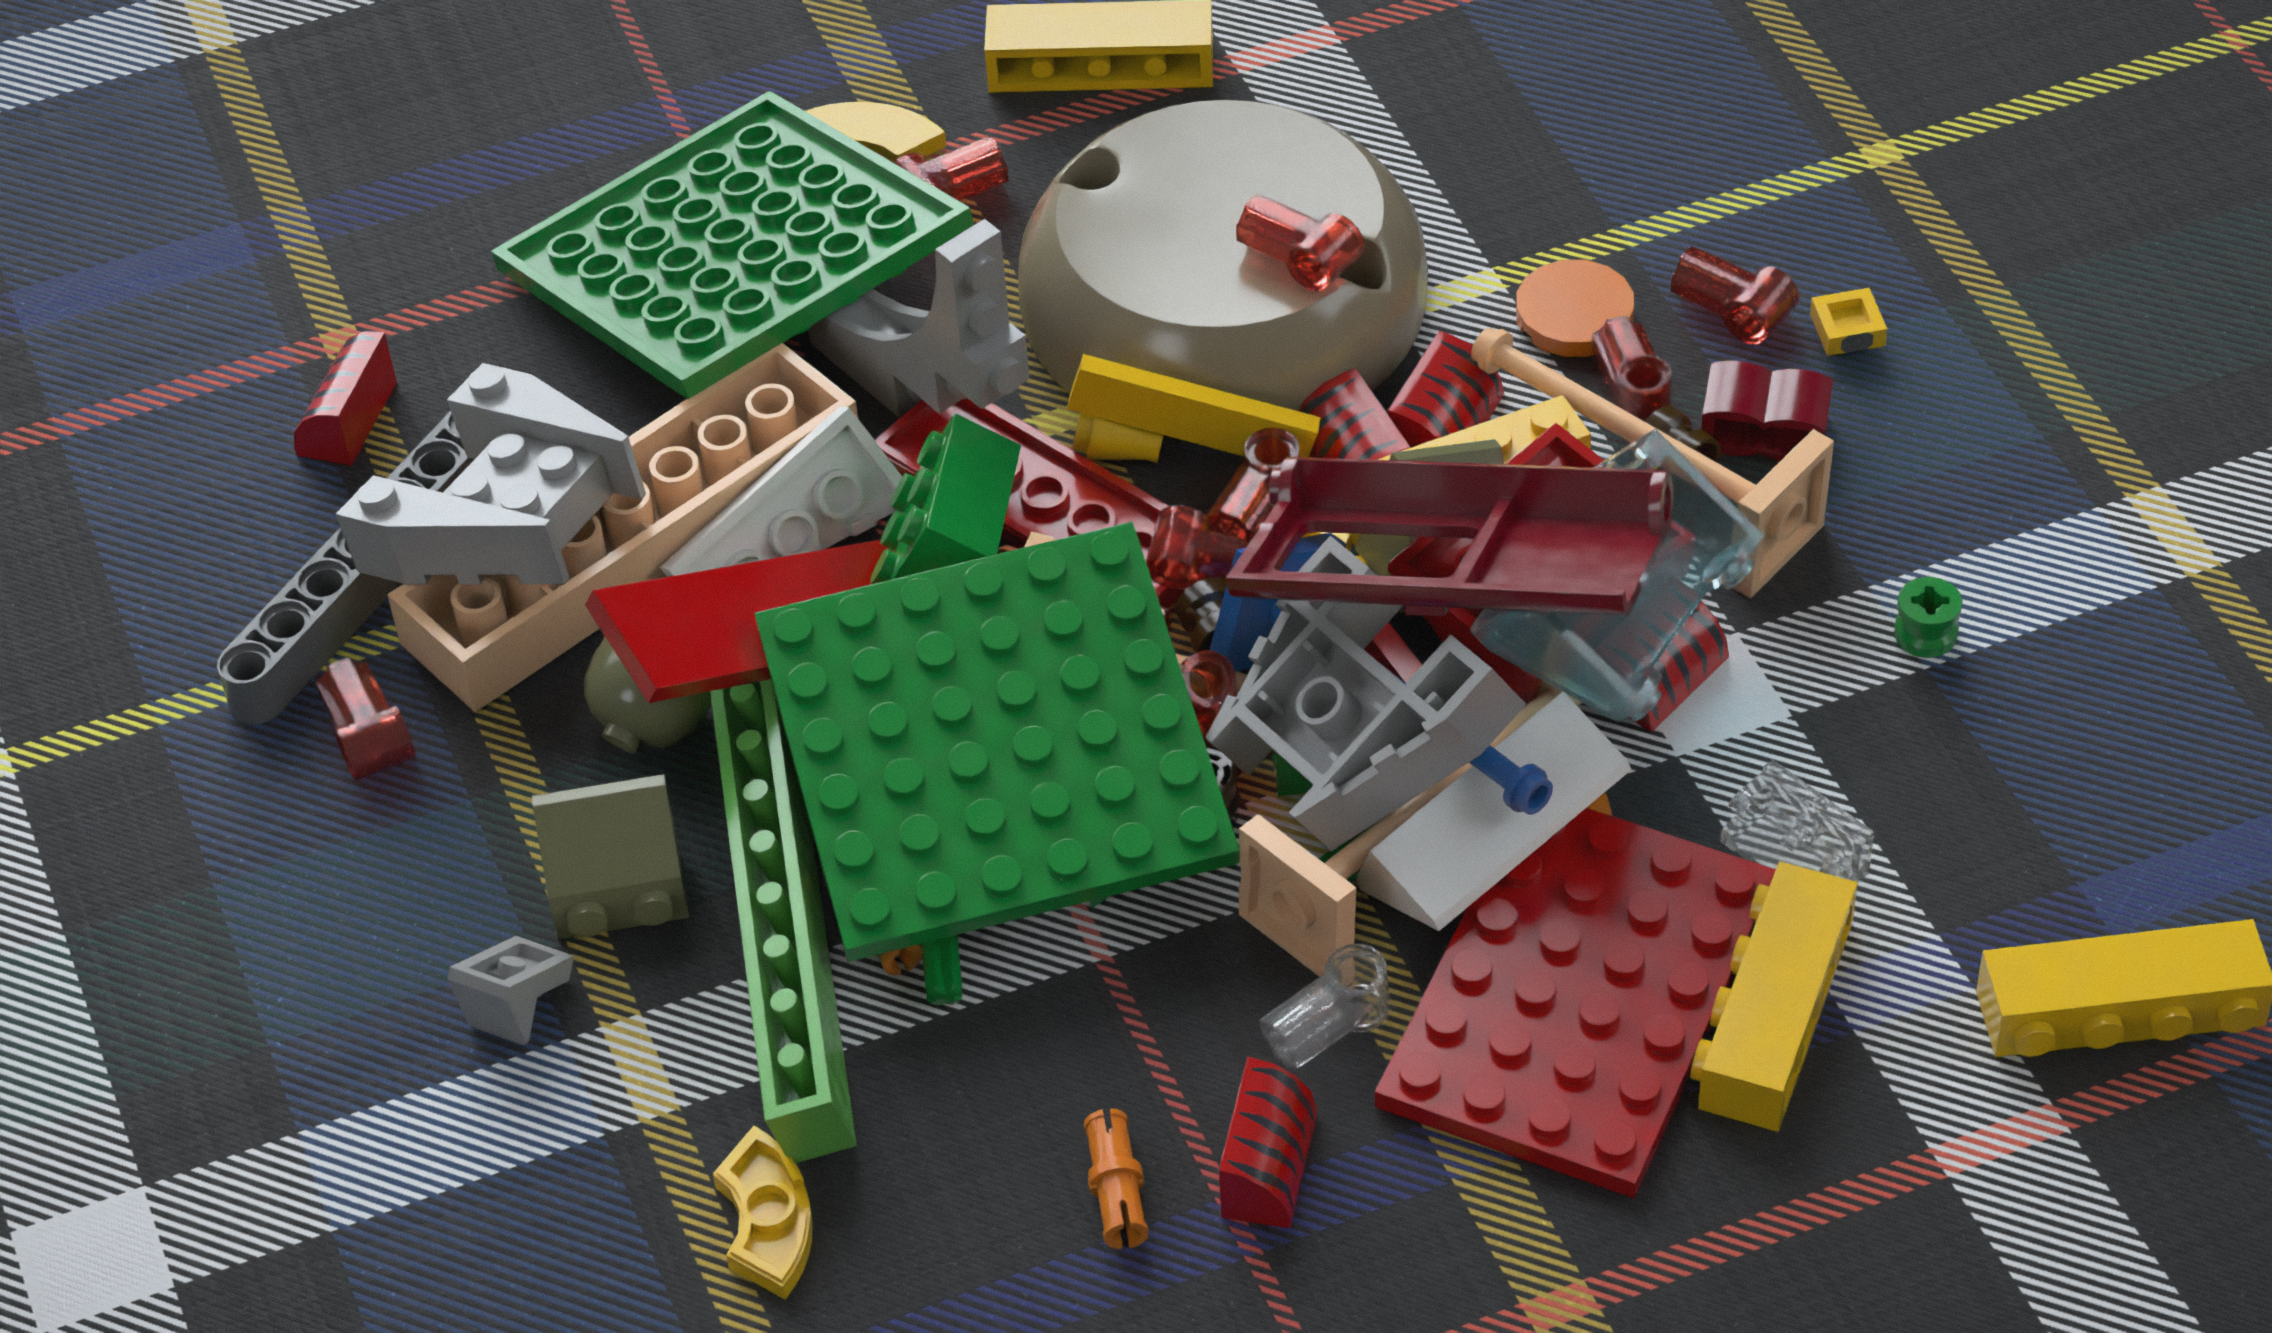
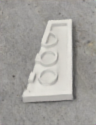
M840 406L663 563L660 568L669 577L824 550L850 535L857 536L876 526V521L895 512L897 509L891 507L890 503L902 476L850 407Z

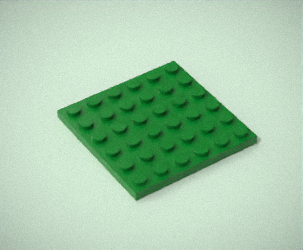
M768 91L491 250L499 272L684 398L690 399L793 336L805 333L813 324L841 307L853 304L861 295L884 281L901 275L909 266L972 227L974 222L970 207L782 97Z
M1133 521L755 613L757 629L847 962L1240 863V850Z

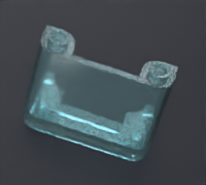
M1656 428L1594 467L1669 470L1672 476L1673 512L1669 533L1631 613L1628 616L1483 609L1470 629V633L1490 652L1560 691H1564L1569 696L1616 722L1628 717L1638 721L1657 704L1662 696V692L1657 689L1662 675L1654 668L1655 664L1706 593L1721 584L1726 589H1731L1751 571L1755 562L1750 558V555L1764 537V534Z

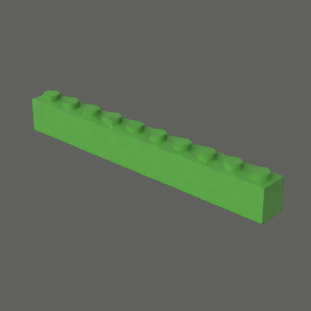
M770 679L710 691L764 1118L785 1156L791 1157L796 1164L857 1146L812 830L773 684Z

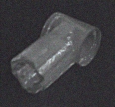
M1350 944L1337 949L1328 959L1325 974L1259 1019L1261 1033L1267 1039L1273 1053L1287 1067L1293 1066L1298 1069L1349 1032L1373 1030L1387 1019L1391 1009L1386 961L1379 951L1364 944ZM1361 986L1365 987V988H1363V989H1357V990L1351 989V988H1354V987H1361Z

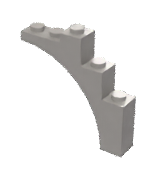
M985 219L935 249L936 286L930 311L905 306L871 289L861 295L853 304L841 307L813 324L808 330L811 345L897 417L907 413L921 400H924L939 414L966 398L971 400L980 409H983L1000 397L1012 393L1029 379L1025 334L1009 322L1001 231Z

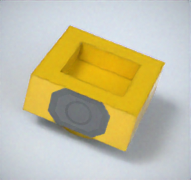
M1870 288L1811 298L1810 316L1827 356L1886 345L1887 327Z

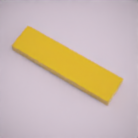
M1085 354L1082 356L1067 405L1068 410L1282 466L1284 459L1287 457L1309 456L1317 437L1320 417Z

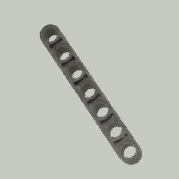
M451 411L386 479L443 493L475 460L466 456ZM341 527L229 644L218 658L217 671L232 716L239 722L249 725L262 724L279 715L388 597L387 594L400 584L399 582L357 572Z

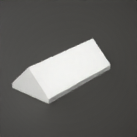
M1563 691L1495 747L1497 751L1520 768L1526 764H1536L1546 772L1548 780L1553 785V792L1550 800L1542 810L1533 815L1513 811L1503 801L1504 789L1472 766L1370 850L1364 861V866L1360 869L1355 879L1358 888L1370 896L1440 931L1631 771L1630 765L1619 750Z

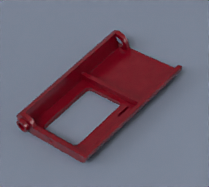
M1287 457L1284 459L1281 469H1274L1271 473L1269 498L1271 506L1274 508L1266 520L1261 522L1259 530L1227 575V589L1233 598L1405 606L1406 615L1445 617L1448 608L1628 616L1669 533L1673 512L1672 476L1669 470ZM1312 532L1474 539L1455 573L1446 578L1280 571L1301 537Z

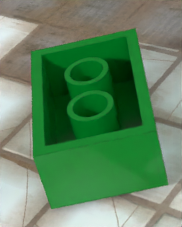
M954 413L942 434L933 430L927 437L917 459V464L921 467L915 476L905 473L892 496L890 506L897 510L891 516L880 541V544L888 549L879 558L872 573L870 583H880L997 554L1021 445Z

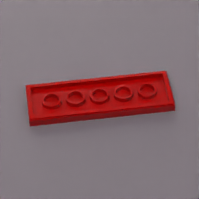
M966 398L939 414L924 400H921L875 439V442L902 477L905 473L912 476L916 475L921 467L917 464V459L927 437L933 430L942 434L954 413L1020 444L1021 450L1000 540L1014 548L1020 549L1025 547L1031 531L1056 538L1057 540L1133 521L1162 613L1178 600L1186 588L1196 583L1227 554V543L1224 537L993 403L980 409L971 400Z
M881 540L600 588L591 592L585 606L646 701L653 703L770 680L771 677L757 629L755 613L871 585L870 580L874 568L882 553L888 548L880 544Z

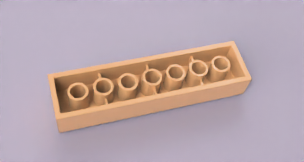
M781 343L692 398L686 399L628 437L646 495L640 500L613 493L561 550L570 579L565 584H520L518 575H484L485 578L482 584H459L456 575H430L431 578L428 584H402L387 594L400 645L474 712H477L600 629L585 606L593 590L667 577L660 568L663 563L838 407H850L858 418L856 401L785 344Z

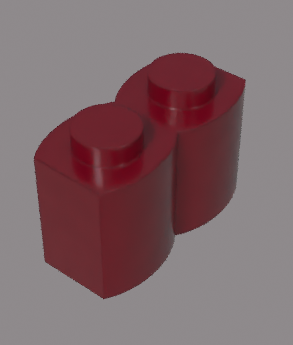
M1719 361L1711 363L1701 430L1706 431L1719 442L1721 447L1720 454L1749 456L1761 453L1770 459L1781 461L1813 429L1823 435L1826 434L1833 379L1821 373L1804 369H1781L1772 372L1760 365L1744 361Z

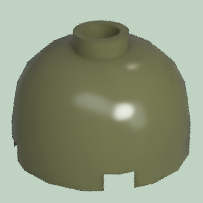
M604 637L600 646L593 654L584 678V696L590 712L599 722L606 726L601 736L612 745L629 753H636L639 745L653 749H663L679 744L696 731L711 708L710 691L648 703L606 637Z

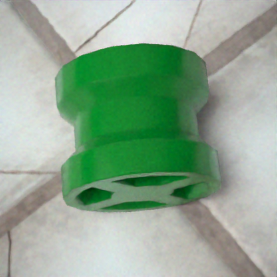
M1921 577L1907 582L1902 587L1897 602L1898 615L1896 616L1894 636L1897 644L1904 651L1914 656L1932 658L1940 657L1950 652L1956 645L1959 630L1957 621L1960 619L1963 601L1960 592L1953 584L1941 578Z

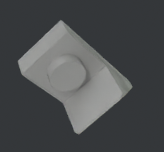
M514 936L450 966L448 981L470 1026L525 1045L530 1038L537 997L570 980L574 956Z

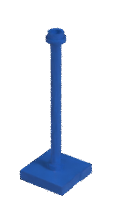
M1332 533L1302 537L1280 571L1298 572L1330 536L1345 548L1347 544ZM1246 548L1236 549L1231 569ZM1226 586L1207 662L1222 674L1252 668L1254 662L1248 656L1258 637L1267 638L1281 613V610L1276 606L1278 600L1233 598L1230 596ZM1396 676L1401 682L1406 684V682H1404L1402 679ZM1491 745L1481 755L1469 762L1504 789L1503 801L1506 806L1515 812L1533 815L1542 810L1551 798L1553 785L1548 780L1546 772L1536 764H1526L1520 768Z

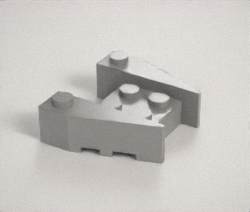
M482 363L447 399L466 456L475 460L443 493L373 475L336 513L357 572L406 585L428 584L431 578L430 575H456L459 584H482L485 578L484 575H518L520 584H565L570 579L561 550L613 493L642 500L646 495V491L628 435L532 374Z
M1332 536L1320 546L1298 571L1376 575L1366 564ZM1278 600L1276 606L1281 610V613L1268 637H1258L1248 656L1254 662L1237 696L1232 697L1228 695L1206 738L1247 776L1274 750L1313 785L1312 788L1289 813L1330 851H1333L1481 755L1526 704L1490 666L1451 634L1406 684L1401 682L1363 649L1403 605Z

